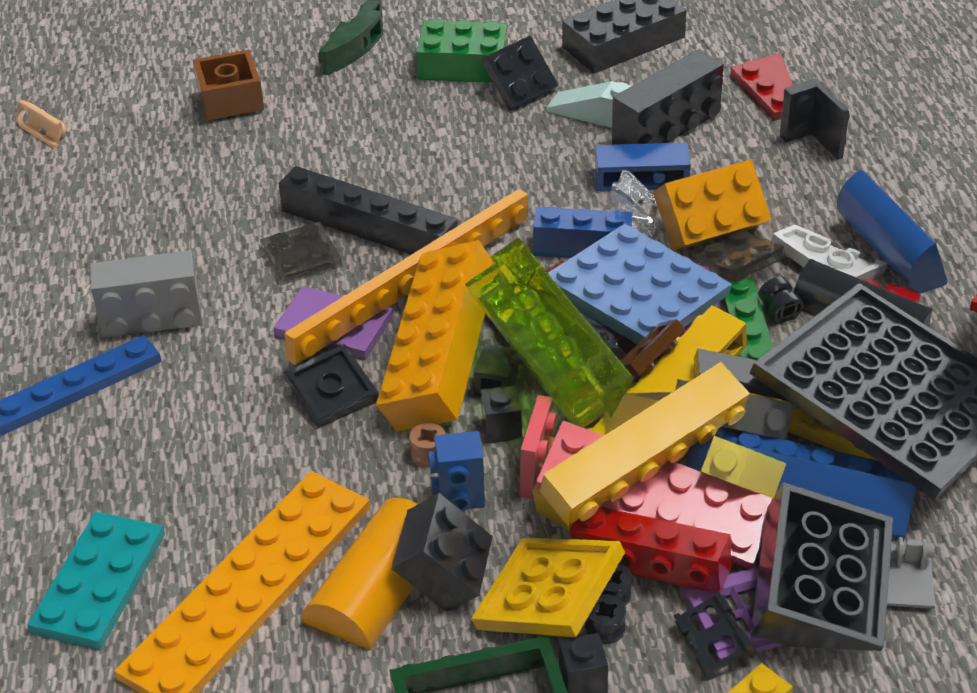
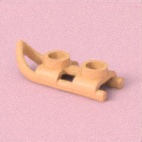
M18 101L17 103L20 107L15 117L18 126L50 147L58 148L59 144L57 143L60 142V138L64 137L66 133L65 124L30 102ZM26 110L30 111L27 124L23 121ZM42 127L46 129V135L40 133Z

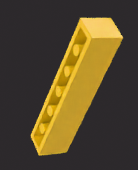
M720 362L544 473L540 493L567 526L578 519L585 521L592 517L598 511L599 506L610 499L613 502L620 499L629 490L630 485L638 480L641 482L649 480L657 473L659 467L667 461L674 463L681 459L687 453L689 447L695 443L704 444L716 434L717 429L727 423L730 426L738 422L746 413L744 408L750 393Z

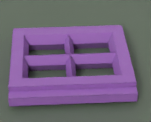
M759 566L729 574L721 591L722 596H731L738 608L733 611L736 616L734 619L743 617L750 631L752 627L750 615H753L754 605L745 607L738 593L757 588ZM686 586L682 587V593L690 609L715 596L713 592ZM707 609L694 616L701 631L719 621V616L711 617ZM751 632L746 633L756 652L782 646V644L753 636ZM731 638L722 639L710 646L718 661L735 653L737 649Z

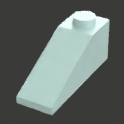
M610 81L561 91L555 95L546 107V112L612 128L613 96L631 86L623 82Z

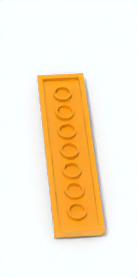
M310 471L114 670L116 680L139 693H199L371 509L370 499Z

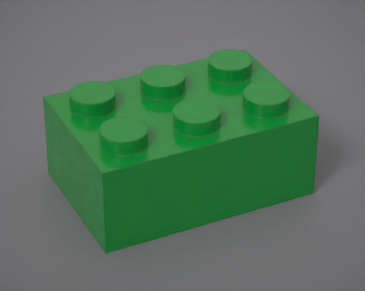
M424 20L416 51L418 80L493 82L481 60L485 56L508 46V23H498L496 21Z

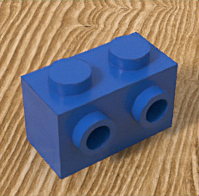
M479 431L434 435L435 451H428L430 473H437V476L430 477L432 496L440 493L461 511L485 508L484 464Z

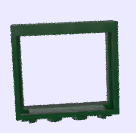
M549 636L534 639L526 638L520 642L497 647H485L478 651L459 655H447L441 659L417 664H406L399 668L389 669L392 693H426L541 667L543 668L551 693H568Z

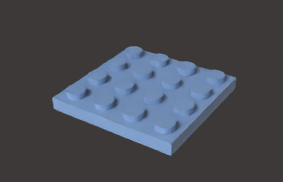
M623 224L545 274L541 287L554 295L562 297L582 312L638 344L659 323L678 319L682 326L685 327L698 315L706 312L711 305L714 306L728 296L732 284L719 277L716 273L710 272L692 262L689 258L681 256L665 247L662 243L640 233L637 229Z

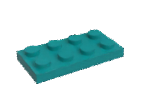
M95 511L27 624L29 633L102 650L165 536L164 526Z

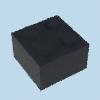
M438 493L407 510L391 569L443 610L449 611L480 595L493 536L443 495Z

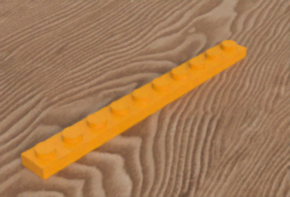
M520 189L516 190L284 333L286 360L294 365L299 364L368 319L387 309L395 302L409 295L422 253L479 240L484 247L517 225L522 224L528 215V194Z

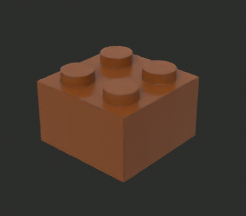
M249 49L193 59L197 90L207 120L264 110L261 81Z

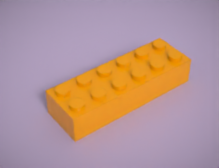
M479 240L459 243L455 246L439 250H431L420 255L376 406L396 431L413 429L422 423L440 424L458 420L497 266Z

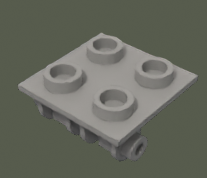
M898 537L897 544H892L891 541L887 606L935 609L931 558H934L935 553L934 543H927V539L922 538L921 540L907 539L906 545H903V537Z

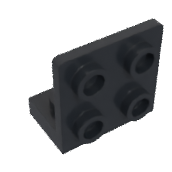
M816 79L784 88L779 137L785 142H789L811 134L837 160L842 159L846 145L847 126L850 119L849 110Z

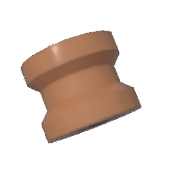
M422 423L411 430V458L417 465L430 467L428 451H435L434 435L445 434L441 426L435 423Z

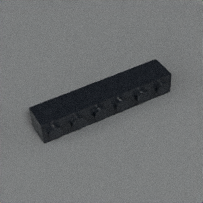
M295 166L278 183L283 212L411 255L458 227V218Z

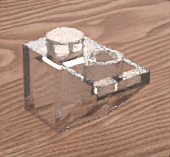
M622 170L619 182H613L611 189V201L616 202L612 211L632 212V227L649 238L654 239L659 217L655 197L629 171Z

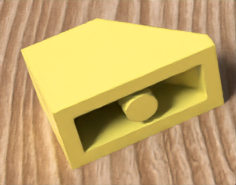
M714 436L701 472L773 499L786 463Z

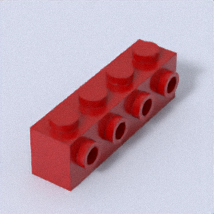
M599 507L598 511L585 521L578 519L570 528L571 539L620 541L625 554L619 563L627 566L632 575L715 593L719 590L720 592L722 591L732 568L730 534L603 507Z

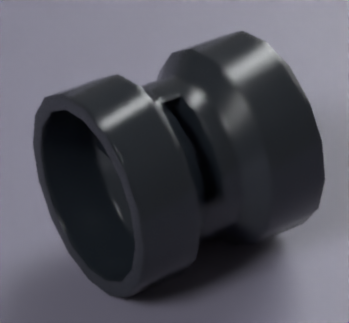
M783 276L769 279L759 289L758 296L765 306L770 307V314L777 323L793 320L803 310L804 302L797 293L792 292V285Z

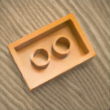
M752 159L665 183L653 191L671 250L674 252L757 228L772 220Z

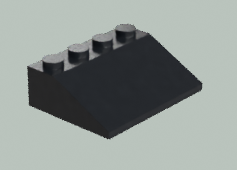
M783 482L766 510L751 635L788 647L881 651L884 648L893 517Z

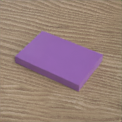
M302 286L273 327L274 336L285 339L284 333L343 296ZM388 307L326 347L332 350L345 344L354 357L366 360L392 320L393 309Z

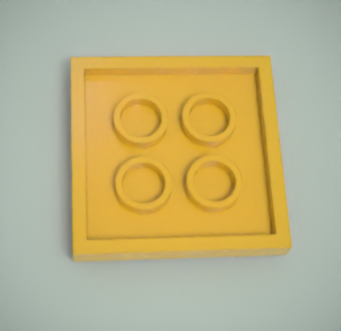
M523 537L471 620L477 630L577 637L625 551L620 541Z

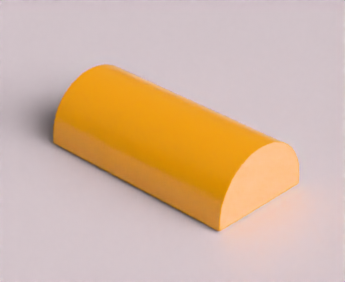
M390 498L382 503L304 608L302 623L371 650L414 588L413 585L391 568L407 510L418 505L417 503L404 498Z

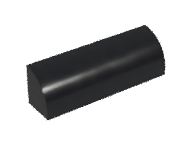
M810 259L803 268L793 291L804 302L802 311L816 316L860 283L928 327L930 325L931 308L813 259Z

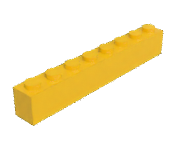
M711 305L703 315H698L694 319L691 327L681 337L676 339L678 341L676 347L660 359L654 360L655 367L638 382H633L627 389L626 394L616 404L611 405L606 410L603 418L593 428L587 430L606 435L674 392L677 379L693 380L695 378L694 356L698 348L738 356L747 347L746 323ZM535 484L533 496L536 511L570 532L572 524L567 526L540 493V490L535 488Z

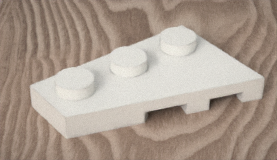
M792 225L773 233L770 243L802 267H805L807 262L813 259L861 280H872L885 273L888 264L879 259H876L874 263L859 257L861 252L852 248L843 250L830 245V239L797 225Z

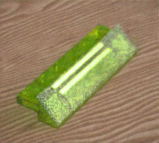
M518 237L490 256L493 265L465 283L468 291L544 390L552 397V400L571 424L584 428L604 413H607L611 418L633 381L632 375Z

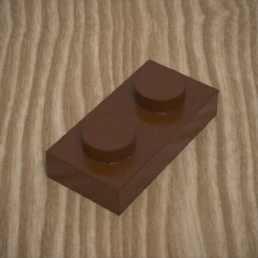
M678 319L659 323L617 366L629 377L637 376L641 378L655 367L653 361L660 354L665 355L678 344L676 339L685 331V328Z

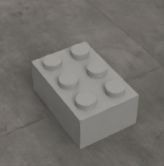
M192 250L91 263V291L102 338L203 325L201 299Z

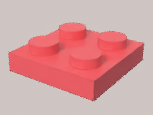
M538 395L521 447L520 497L533 499L534 486L555 440L554 437H550V435L554 434L557 414L551 413L552 397Z

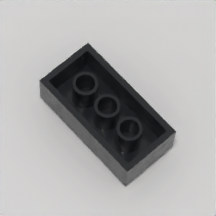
M613 0L562 20V48L595 74L685 38L687 10L674 0Z
M696 50L613 96L611 145L672 142L678 136L696 128L707 119L715 117L721 109L724 64L700 50Z

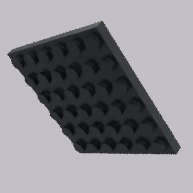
M860 283L755 361L749 374L761 381L764 386L774 390L789 400L795 407L804 410L820 421L826 428L835 431L851 442L856 448L866 452L882 463L887 469L897 473L916 486L918 490L928 494L935 500L977 459V357Z

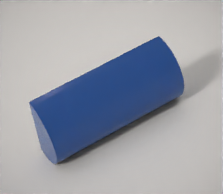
M859 170L852 175L843 185L837 197V210L842 217L915 292L924 293L946 285L948 280L936 242L864 170Z

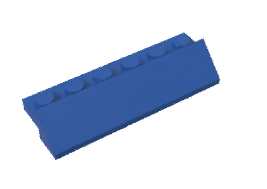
M722 426L717 429L714 435L716 437L786 463L777 491L782 483L785 482L893 517L892 539L897 540L898 537H903L904 542L916 486L897 473L887 469L879 461ZM713 437L704 444L697 442L690 447L686 463L687 467L701 472Z

